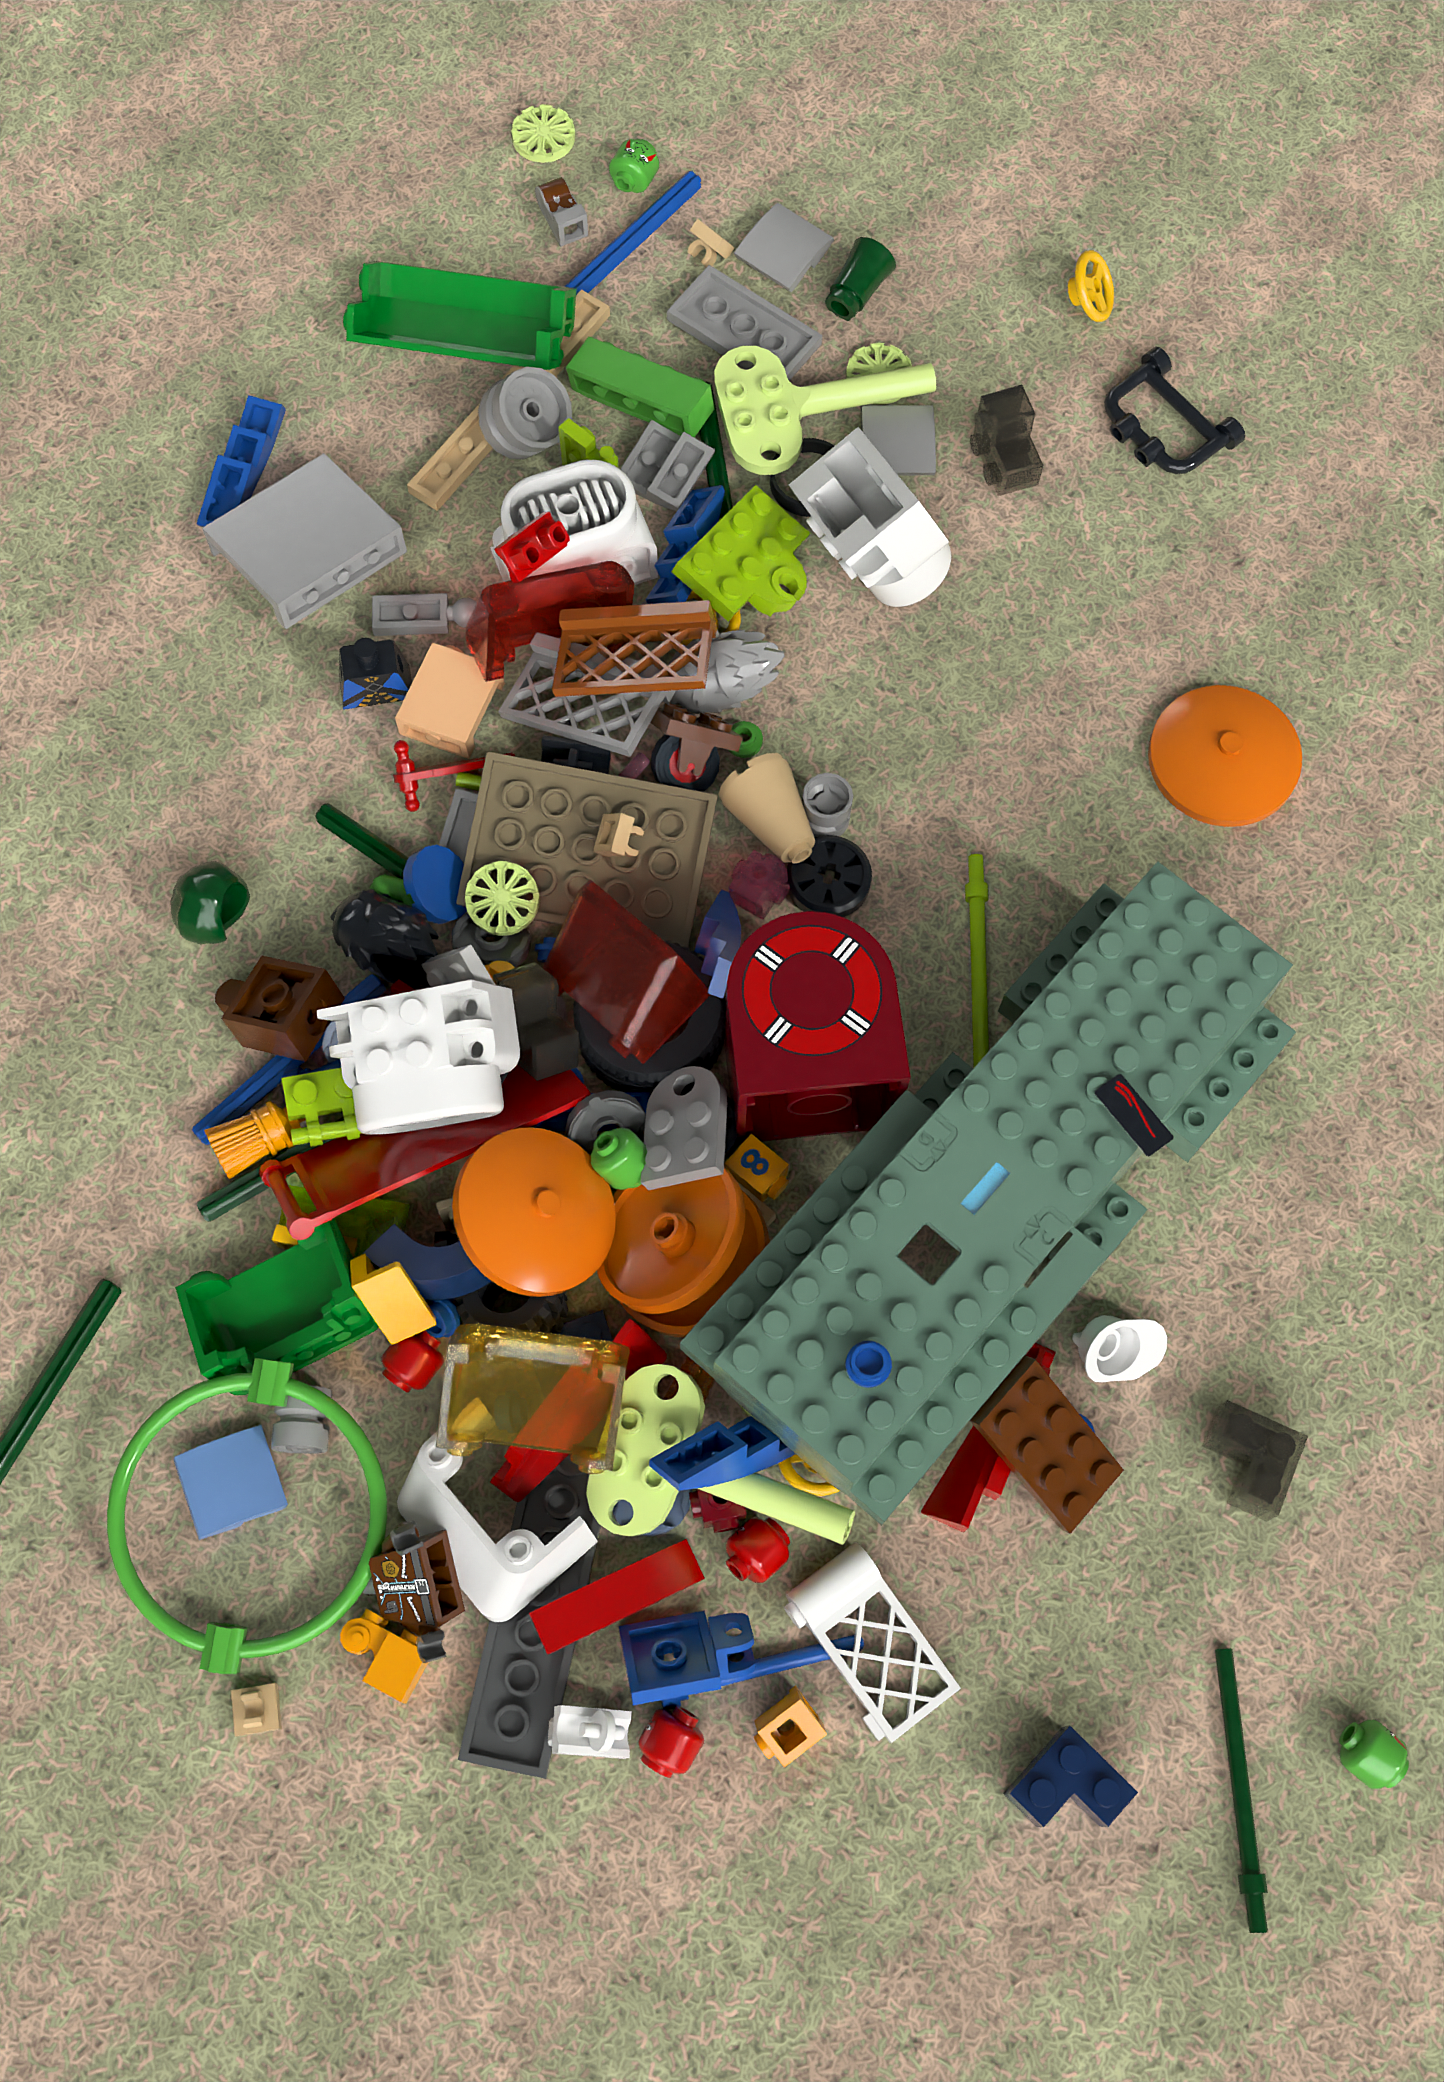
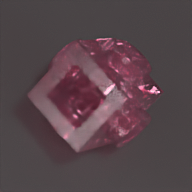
M755 850L751 852L747 860L742 858L737 863L731 875L733 881L728 887L734 904L762 920L765 919L774 903L780 905L790 889V885L787 884L788 876L785 864L778 857L770 853L762 855Z

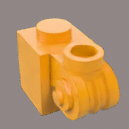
M365 1609L362 1616L348 1621L343 1626L340 1633L341 1644L348 1652L356 1655H363L372 1650L374 1660L362 1681L406 1704L428 1664L423 1663L418 1655L416 1646L418 1636L404 1629L400 1637L385 1629L389 1622L388 1620Z

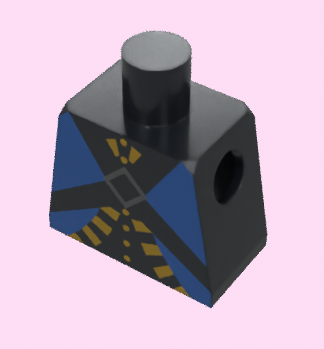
M361 638L354 645L343 646L339 649V682L343 710L404 700L412 684L410 665L395 641L390 639L374 641L371 638Z

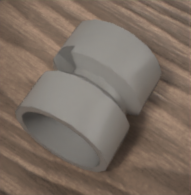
M818 774L811 778L804 787L802 803L814 837L823 835L841 836L848 828L853 792L846 779L837 774Z
M312 1386L332 1398L331 1389ZM288 1396L286 1407H274V1412L281 1418L280 1421L273 1424L272 1450L304 1454H319L328 1451L329 1427L323 1424V1419L326 1418L324 1414L301 1400Z

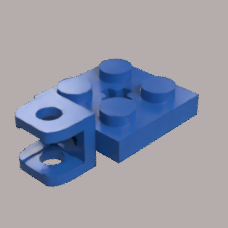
M704 1610L618 1626L633 1705L722 1689V1680L743 1677L754 1672L756 1669L751 1648L754 1645V1636L749 1617L744 1613L708 1617L707 1622ZM732 1628H737L742 1631L737 1636H729L726 1634V1632ZM672 1653L673 1657L677 1658L673 1661H663L664 1655ZM732 1654H740L744 1657L738 1662L728 1660V1657Z

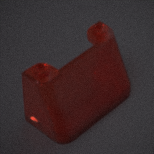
M604 561L526 577L518 583H513L510 580L487 586L482 590L465 629L466 644L485 682L504 678V663L506 661L508 663L515 662L516 650L514 647L530 644L537 632L561 638L562 628L559 623L561 610L632 605L635 583L624 566L614 561ZM627 643L610 644L607 646V649L614 654Z
M590 879L577 892L542 967V971L547 975L542 982L553 993L560 997L565 992L569 997H572L613 1035L608 1040V1043L626 1059L632 1054L642 1064L711 995L708 994V988L668 944Z

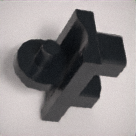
M543 736L541 762L610 774L611 751L569 738Z

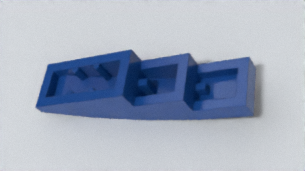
M248 395L239 426L233 425L224 456H217L197 520L198 526L204 527L252 497L274 447L286 411L282 404Z
M722 485L691 490L664 529L663 533L669 544L654 565L660 579L645 599L647 604L686 602L692 590L671 571L677 562L718 523L725 493Z
M722 889L704 917L694 951L705 956L701 973L712 976L708 994L723 999L727 989L730 966L740 948L741 924L737 908L730 893Z
M749 1416L730 1428H726L717 1421L649 1459V1466L678 1491L711 1487L740 1479L776 1465L795 1455V1453L780 1441V1438L752 1416Z

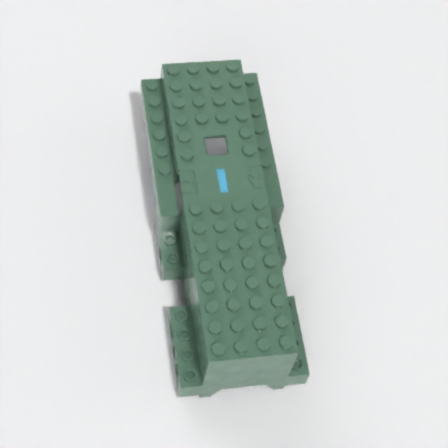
M1158 861L1125 899L1103 883L1004 994L998 1012L1012 1022L1013 1025L974 1069L952 1052L915 1095L906 1090L680 1342V1349L713 1377L731 1398L780 1438V1441L828 1483L851 1498L882 1526L1148 1210L1117 1185V1182L1143 1152L1097 1098L1095 1091L1116 1075L1122 1074L1174 1136L1173 1140L1167 1143L1166 1146L1188 1163L1296 1033L1294 1029L1264 1007L1293 964ZM924 1225H928L959 1251V1255L934 1284L927 1282L898 1257V1254ZM1045 1257H1048L1051 1261L1031 1285L1026 1288L1024 1284ZM859 1342H877L884 1346L890 1354L892 1360L891 1372L888 1378L879 1386L872 1388L861 1387L855 1384L846 1372L845 1361L847 1354Z

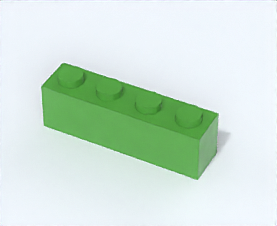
M588 336L566 366L572 390L648 423L653 420L680 436L685 432L695 437L714 411L710 384H707L700 378H692L677 372L670 366H662L649 361L640 354H632L619 349L607 341L602 342Z

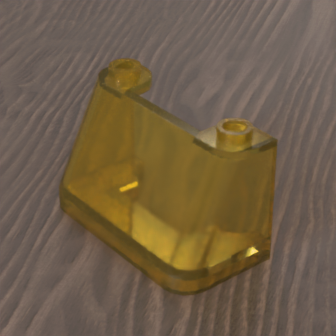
M463 1324L458 1326L447 1347L436 1447L445 1448L447 1453L455 1456H470L473 1454V1450L480 1449L484 1442L571 1454V1461L578 1465V1470L581 1472L601 1474L604 1470L612 1471L628 1370L629 1347L610 1341L483 1324Z

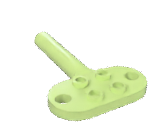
M740 346L729 350L719 359L714 370V390L730 450L736 462L747 471L759 475H775L788 470L798 460L802 450V428L800 424L802 417L935 392L936 376L933 365L927 363L797 387L789 382L780 359L770 350L758 346ZM741 361H750L755 366L744 370L736 364ZM767 450L777 452L780 457L775 460H766L761 454Z
M654 1364L640 1368L626 1380L617 1397L589 1475L586 1491L591 1513L601 1526L613 1534L637 1536L651 1532L665 1521L679 1492L649 1466V1459L696 1434L702 1426L705 1410L702 1391L693 1377L678 1367ZM672 1375L678 1381V1392L672 1399L665 1400L659 1395L658 1383L664 1376ZM758 1473L711 1487L697 1488L842 1545L848 1538L855 1517V1510ZM620 1500L630 1502L633 1507V1518L626 1525L617 1523L613 1516L614 1506Z

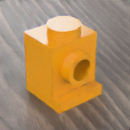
M796 1685L789 1690L787 1696L754 1720L758 1732L754 1736L757 1745L768 1759L775 1755L783 1767H786L827 1735L821 1718ZM791 1719L793 1721V1726L789 1731L783 1732L778 1729L787 1720Z

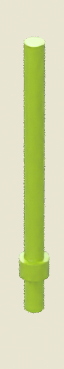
M971 854L968 856L969 882L965 884V901L969 903L973 1069L989 1052L985 902L989 900L988 883L984 882V856L981 854Z

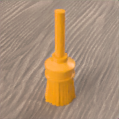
M268 1101L265 1106L257 1110H250L251 1114L204 1131L227 1177L231 1179L270 1152L274 1156L278 1151L286 1147H292L291 1129L301 1128L300 1123L306 1121V1119L289 1121L287 1107L282 1109L273 1102Z

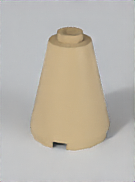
M766 753L754 757L746 762L749 766L747 770L740 775L734 770L726 778L720 787L719 798L723 806L781 861L800 863L811 855L815 838L789 763L779 753Z

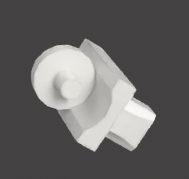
M565 1705L554 1706V1717L549 1720L548 1744L552 1746V1754L619 1759L630 1758L627 1735L632 1711Z

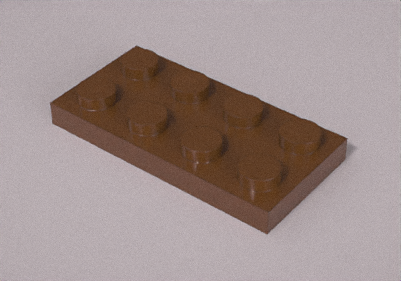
M1026 1355L970 1420L1056 1525L1069 1534L1073 1532L1124 1471L1037 1360Z

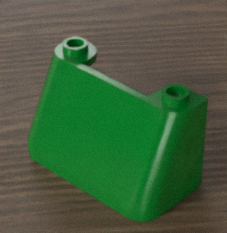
M334 1218L315 1227L314 1232L307 1239L297 1240L299 1244L230 1279H226L224 1276L211 1271H201L192 1275L188 1281L175 1287L201 1375L207 1379L235 1373H251L255 1358L293 1363L292 1373L371 1334L379 1328L352 1288L350 1260L354 1258ZM249 1390L233 1391L229 1393L233 1395H247L249 1393Z

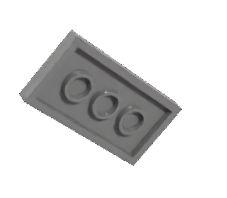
M710 265L667 310V320L721 355L740 346H758L770 350L780 359L789 381L822 345V335ZM741 361L737 364L745 370L755 366L750 361Z

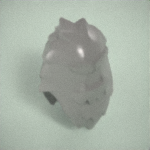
M717 630L716 638H712L706 689L675 690L676 692L670 703L674 705L679 704L686 708L688 712L700 714V712L720 713L724 709L740 708L742 701L756 696L762 691L761 687L768 685L778 676V670L773 669L785 657L784 652L778 650L776 644L763 641L762 639L765 635L761 632L737 630L719 634ZM693 639L685 647L687 649H690L701 639ZM676 651L669 664L681 656V654ZM689 662L676 673L679 676L696 675L697 667Z

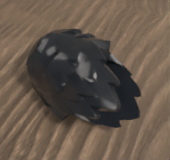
M373 889L351 894L336 907L330 916L333 921L332 933L334 940L338 946L342 947L345 956L352 957L360 969L363 971L368 969L393 984L399 979L414 989H418L419 985H429L427 973L421 964L431 957L438 955L432 939L437 940L439 936L427 922L424 912L416 907L404 904L403 901L392 899L389 894L377 893Z

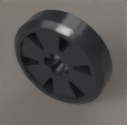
M833 835L814 837L815 844L812 847L811 855L800 863L788 862L786 872L788 893L795 905L803 912H825L846 917L858 910L869 894L872 881L870 862L863 850L846 838ZM826 870L835 872L834 878L838 881L833 879L832 884H826L823 882L821 874L825 875Z

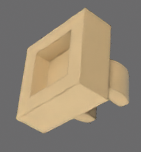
M699 219L696 220L689 230L699 239L690 244L688 253L696 257L701 250L706 249V255L701 261L706 267L714 265L717 253L727 259L735 249Z
M623 813L603 814L593 852L606 857L637 856L639 851L630 848L628 841L630 835L643 836L644 831L638 826H633L634 817Z
M277 1683L231 1690L234 1734L236 1737L282 1729Z

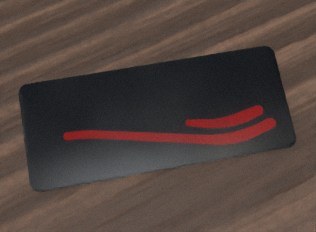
M1122 1074L1116 1075L1095 1091L1097 1098L1147 1157H1150L1173 1140L1174 1136Z

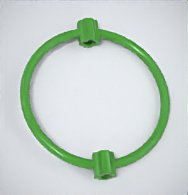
M255 1358L251 1373L219 1376L183 1390L165 1402L141 1425L120 1458L113 1477L107 1507V1535L114 1568L120 1582L134 1605L157 1629L186 1647L202 1652L199 1669L208 1672L238 1674L240 1673L242 1658H258L279 1654L311 1641L328 1630L345 1615L362 1594L371 1578L369 1560L382 1551V1542L385 1538L387 1524V1495L384 1477L375 1451L362 1428L341 1405L322 1391L291 1378L293 1363ZM249 1390L247 1402L286 1407L288 1396L314 1407L330 1419L348 1439L357 1454L366 1478L370 1501L369 1529L365 1547L358 1566L342 1592L322 1612L303 1625L276 1636L246 1640L248 1627L240 1626L239 1624L210 1622L207 1623L206 1634L182 1624L168 1614L153 1599L138 1577L130 1557L125 1532V1507L130 1481L137 1463L155 1435L175 1416L190 1406L222 1393Z

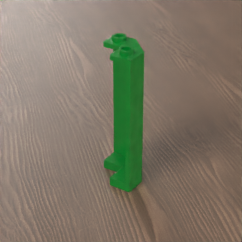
M373 261L364 263L363 269L359 274V288L362 291V301L348 303L343 316L346 341L551 370L560 367L564 357L563 350H560L563 336L570 337L574 327L577 288Z

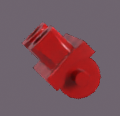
M547 511L541 513L520 530L513 533L494 550L506 564L512 582L518 583L567 547L570 537L562 522L559 520L554 521L550 512Z

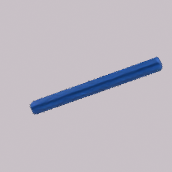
M693 171L685 173L564 287L577 288L576 295L581 289L589 293L701 188V178L699 175H696Z
M374 974L368 975L344 996L345 999L341 1005L379 998L386 992V987ZM325 1032L321 1036L320 1040L313 1049L309 1058L313 1054H315L320 1048L323 1047L322 1042ZM279 1055L274 1056L192 1128L193 1133L203 1144L209 1145L210 1142L204 1130L241 1118L282 1082L283 1073L300 1067L305 1061Z

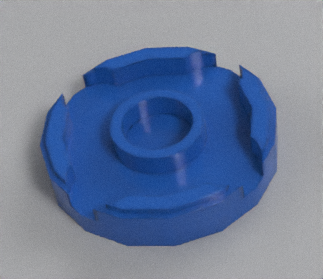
M439 845L421 848L408 858L403 870V885L406 894H411L415 902L411 905L424 912L427 921L443 924L461 918L467 912V909L456 904L464 863L449 848Z

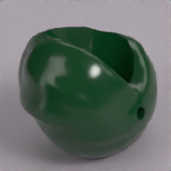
M217 861L202 863L180 876L170 900L172 920L180 935L184 939L200 945L225 942L227 940L225 930L240 919L250 901L247 884L240 875Z

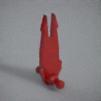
M404 740L397 741L394 744V751L397 753L398 761L395 764L396 773L393 774L394 782L399 784L400 792L405 794V808L410 812H415L420 807V802L416 796V791L419 788V779L484 768L486 757L415 768L414 761L409 758L408 743ZM513 752L504 753V755L515 756Z

